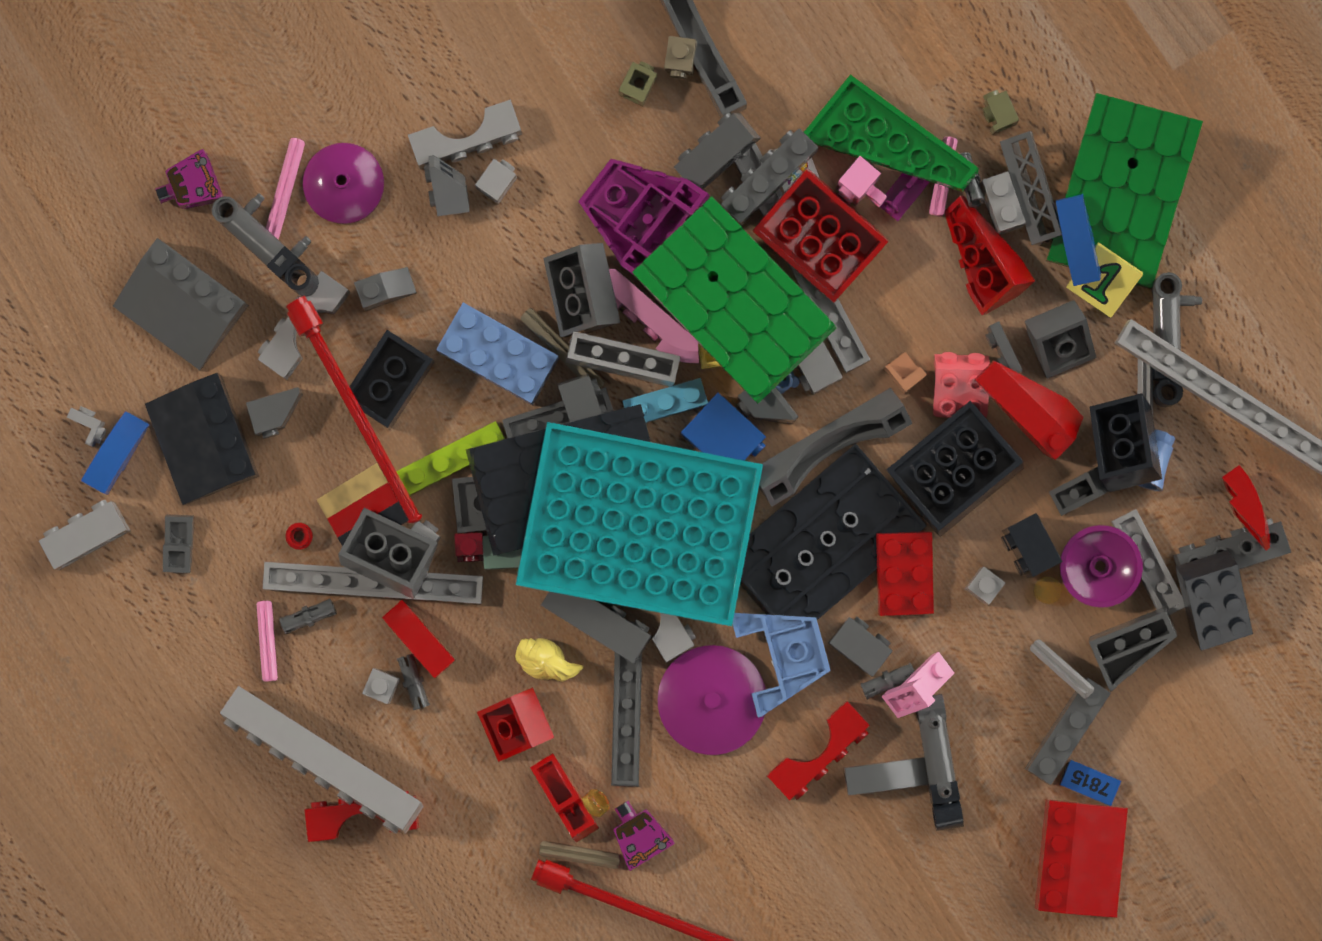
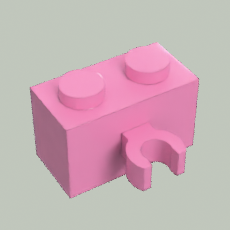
M861 156L841 177L836 187L839 191L838 195L849 205L853 203L857 206L866 195L876 206L880 207L887 198L883 192L874 187L881 173Z

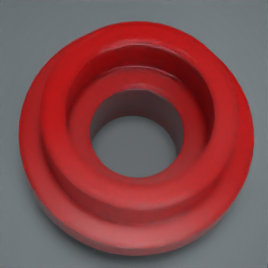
M294 523L286 531V542L293 549L303 550L312 543L313 532L304 523ZM298 531L304 533V539L300 542L295 539V534Z

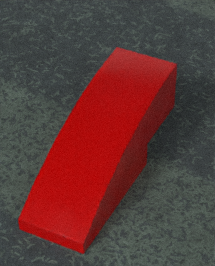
M1238 465L1222 477L1227 492L1233 497L1229 501L1232 512L1264 550L1267 551L1270 548V534L1260 498L1251 479L1243 468Z
M403 599L382 617L434 678H437L456 661Z
M553 753L530 767L556 813L576 843L599 829L593 816Z

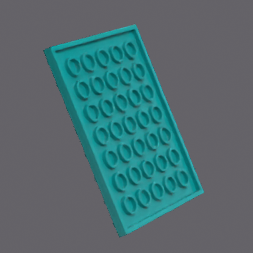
M547 422L515 585L732 626L763 464Z

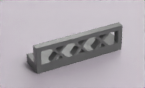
M1032 131L1000 141L1013 187L1026 222L1025 225L1031 245H1041L1053 238L1062 236L1059 217ZM1027 139L1029 151L1026 157L1023 158L1018 142ZM1027 164L1036 168L1037 177L1033 184H1031L1027 172ZM1035 190L1044 194L1046 200L1041 210H1039L1036 201ZM1043 216L1052 220L1055 232L1046 233L1042 220Z

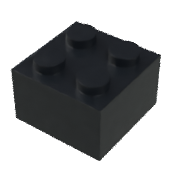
M1037 513L1002 530L1004 536L1001 537V540L1008 552L1010 550L1013 551L1017 559L1013 562L1021 576L1025 575L1026 578L1034 577L1062 562Z

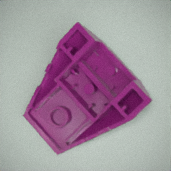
M610 159L578 202L598 229L621 266L633 274L632 272L703 206L709 199V194L688 179L676 178L663 172H654L643 169L641 166Z

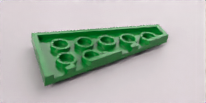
M851 74L804 131L818 146L855 158L861 156L868 162L961 192L979 172L977 166Z

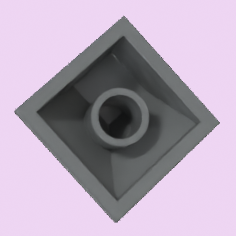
M776 387L758 404L745 391L737 397L740 401L737 406L745 417L751 415L755 420L793 424L798 419V415Z

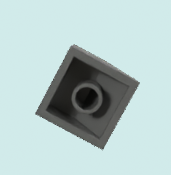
M1075 300L1024 321L1029 340L1047 379L1097 358L1087 319Z

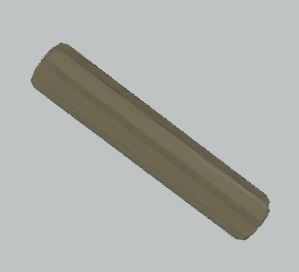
M547 841L541 842L539 849L540 856L617 869L620 862L619 854Z

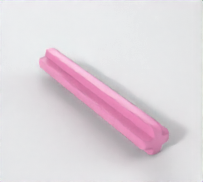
M297 138L290 139L266 229L278 240L305 146V142Z

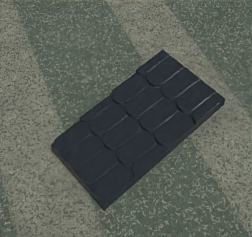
M641 404L561 424L651 442ZM545 429L465 449L493 556L519 550L523 547Z
M855 443L750 533L740 585L766 615L816 617L818 620L877 569L876 533L921 532L927 525Z

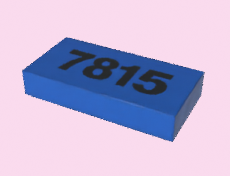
M1069 760L1059 785L1111 806L1121 781L1078 762Z

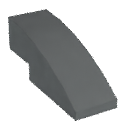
M924 757L844 767L848 796L928 785Z

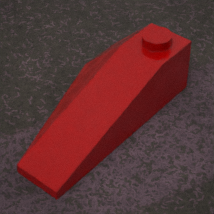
M964 195L959 196L944 211L953 243L957 244L961 259L958 261L960 267L965 269L969 283L966 284L968 294L981 315H986L1015 299L1035 282L1023 260L975 207H969L967 198Z
M994 360L974 379L1044 455L1056 460L1075 441L1084 417L1067 398Z

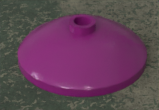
M336 143L321 149L309 161L303 176L304 195L313 211L323 219L337 224H351L366 218L377 208L384 192V175L378 161L369 151L351 143ZM340 176L347 178L344 185L337 184V179Z
M1097 525L1079 531L1067 542L1061 555L1060 574L1066 589L1078 601L1089 606L1110 607L1125 601L1136 590L1142 577L1143 562L1138 546L1129 535L1112 526ZM1098 561H1102L1105 564V568L1101 572L1095 569V564Z

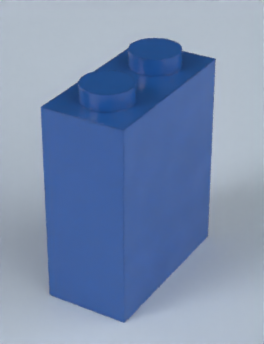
M719 393L708 402L681 432V435L699 452L743 461L751 454L756 457L766 446L763 443L766 436Z

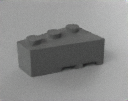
M1165 606L1090 636L1089 644L1110 692L1129 675L1131 676L1148 659H1151L1175 639L1177 631Z

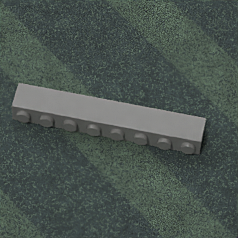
M240 686L237 687L220 712L225 719L223 724L235 732L239 729L243 730L248 734L246 738L259 747L262 743L271 748L269 753L280 761H283L284 758L293 762L291 767L304 776L307 772L315 776L314 782L326 790L332 787L339 792L337 797L349 805L354 801L362 806L360 811L371 819H374L375 816L385 821L383 826L395 834L398 831L406 834L424 807L413 796Z

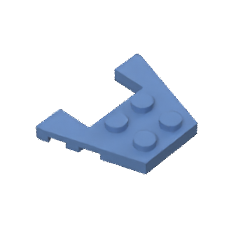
M734 613L733 628L736 638L760 631L765 632L779 686L751 693L758 717H762L831 671L816 617Z

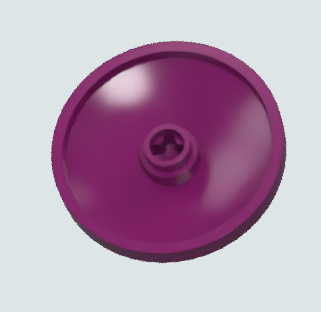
M723 646L697 647L679 656L664 673L658 690L659 715L670 736L688 750L705 755L725 754L746 744L760 728L765 715L762 717L757 716L751 693L765 690V685L757 668L741 653Z

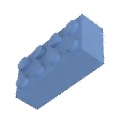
M464 302L436 349L439 354L532 406L559 360L558 355Z

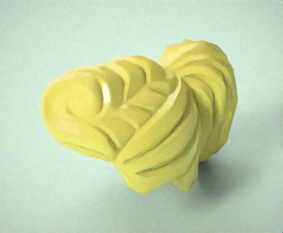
M522 639L516 650V661L521 664L522 669L528 675L536 679H555L563 682L576 676L583 669V666L580 664L565 661L561 648L548 639Z

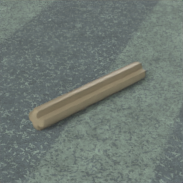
M529 308L523 313L521 320L565 363L569 345L533 308ZM565 363L578 377L589 374L590 379L596 378L599 389L605 384V381L593 369Z

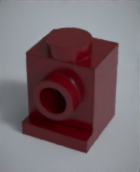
M483 533L455 534V556H457V562L484 561Z

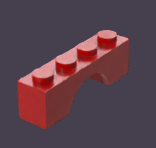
M845 701L826 719L830 735L827 747L821 755L813 760L802 762L785 757L766 775L789 801L793 797L798 800L809 790L806 785L813 778L816 781L820 780L829 771L826 766L832 760L838 763L849 752L846 749L847 746L853 741L858 744L869 734L866 729L870 725L848 701Z
M338 799V805L327 806V801L311 802V808L304 809L308 842L338 838L340 829L346 820L353 815L363 814L360 811L362 806L354 801L349 805L341 799ZM418 816L409 830L419 828Z

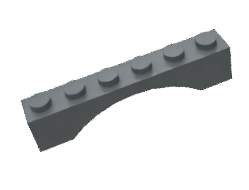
M660 0L678 36L696 39L697 44L693 65L720 118L728 113L732 115L733 113H740L746 110L747 102L712 41L693 0Z
M891 388L885 390L763 462L759 489L771 507L793 495L808 473L834 452L860 441L889 438L913 424L905 406Z

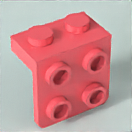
M953 352L934 355L935 388L933 414L935 417L950 418L969 401L977 407L985 418L987 417L989 395L974 379L990 364L989 356H984L980 353L957 355Z

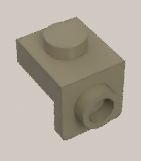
M669 36L664 68L668 73H671V77L686 79L687 75L694 76L693 64L697 44L696 39Z

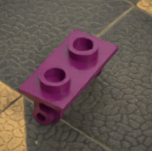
M902 173L885 194L887 198L880 208L896 221H899L930 181Z

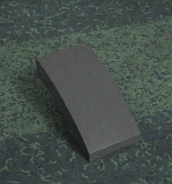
M167 514L165 516L163 572H191L194 515Z

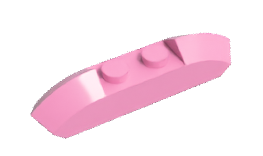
M609 269L617 309L625 308L622 313L633 323L637 320L645 326L643 331L655 341L659 338L661 340L656 347L658 351L680 356L681 362L699 363L697 340L619 271Z

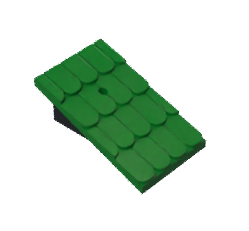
M1096 93L1065 198L1083 194L1095 246L1099 242L1142 271L1143 275L1136 285L1151 289L1156 278L1203 121ZM1063 237L1053 238L1046 261L1069 267Z
M712 196L632 272L757 404L837 329L828 316Z

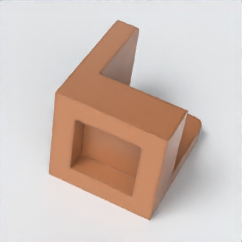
M902 353L884 367V370L903 394L927 376L921 367L918 368L907 353Z

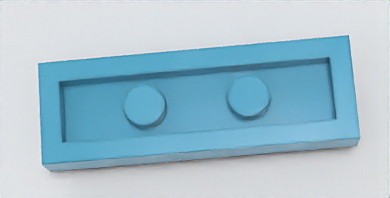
M701 378L622 401L624 408L641 404L646 423L708 404Z

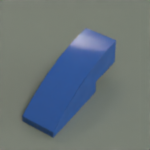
M1083 194L1056 200L1073 286L1100 281L1101 271Z
M125 411L102 444L81 481L109 495L121 471L124 472L150 424Z

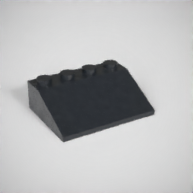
M219 373L193 381L145 403L182 505L259 477L224 380Z
M969 401L887 468L886 471L921 516L941 537L1023 470L1024 462L977 407Z

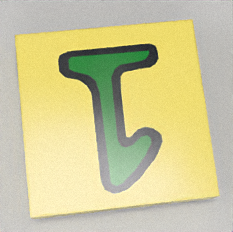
M1098 242L1095 250L1101 271V280L1073 286L1071 279L1066 288L1111 318L1140 280L1143 272Z

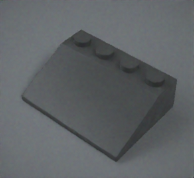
M159 238L154 241L142 257L113 305L114 308L198 370L203 368L249 306Z

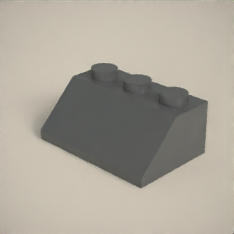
M364 508L338 555L342 566L414 600L427 576L438 543Z

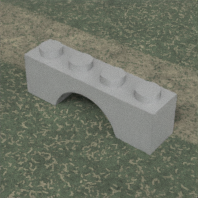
M510 99L485 108L484 119L480 128L469 137L463 139L448 138L439 133L434 126L409 134L408 137L421 170L425 166H429V156L431 155L436 156L443 162L450 159L452 162L461 161L467 158V153L477 151L478 154L493 149V144L502 142L503 145L513 143L518 140L519 135H522V131Z
M321 271L317 275L319 285L316 292L306 296V298L313 303L317 313L335 315L350 294V291ZM289 317L287 319L282 318L274 328L275 336L271 341L266 340L258 351L260 354L258 360L286 380L289 379L303 359L296 344L297 332Z
M660 613V626L652 639L664 660L668 662L693 647L692 640L696 637L688 624L685 626L681 624L678 619L679 616Z

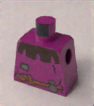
M204 149L195 152L168 168L165 172L169 183L155 188L161 204L176 199L181 209L214 204L217 199L224 197L208 154Z
M629 801L615 808L622 823L613 828L630 871L675 844L671 836L647 809L636 814Z

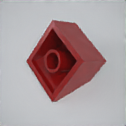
M533 687L477 712L498 762L554 738Z

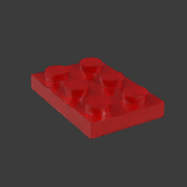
M932 532L876 533L878 615L934 614Z

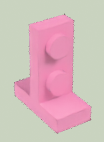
M936 652L902 685L888 690L882 698L897 718L929 707L935 701L932 695L954 672L942 655Z

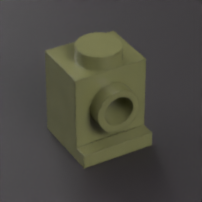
M642 61L639 64L632 62L618 91L619 96L643 107L657 79V73L653 72L655 68ZM637 79H641L644 81V86L637 88L634 82Z
M994 90L983 96L985 100V107L982 108L984 117L988 123L992 122L993 124L990 129L991 135L1017 125L1019 118L1007 91L999 93L998 90Z

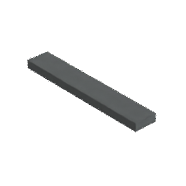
M615 652L611 786H639L642 654L636 664Z

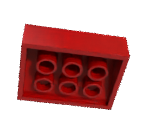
M807 167L752 230L833 303L888 243L887 237Z
M1045 800L1034 907L1036 910L1117 918L1128 808Z

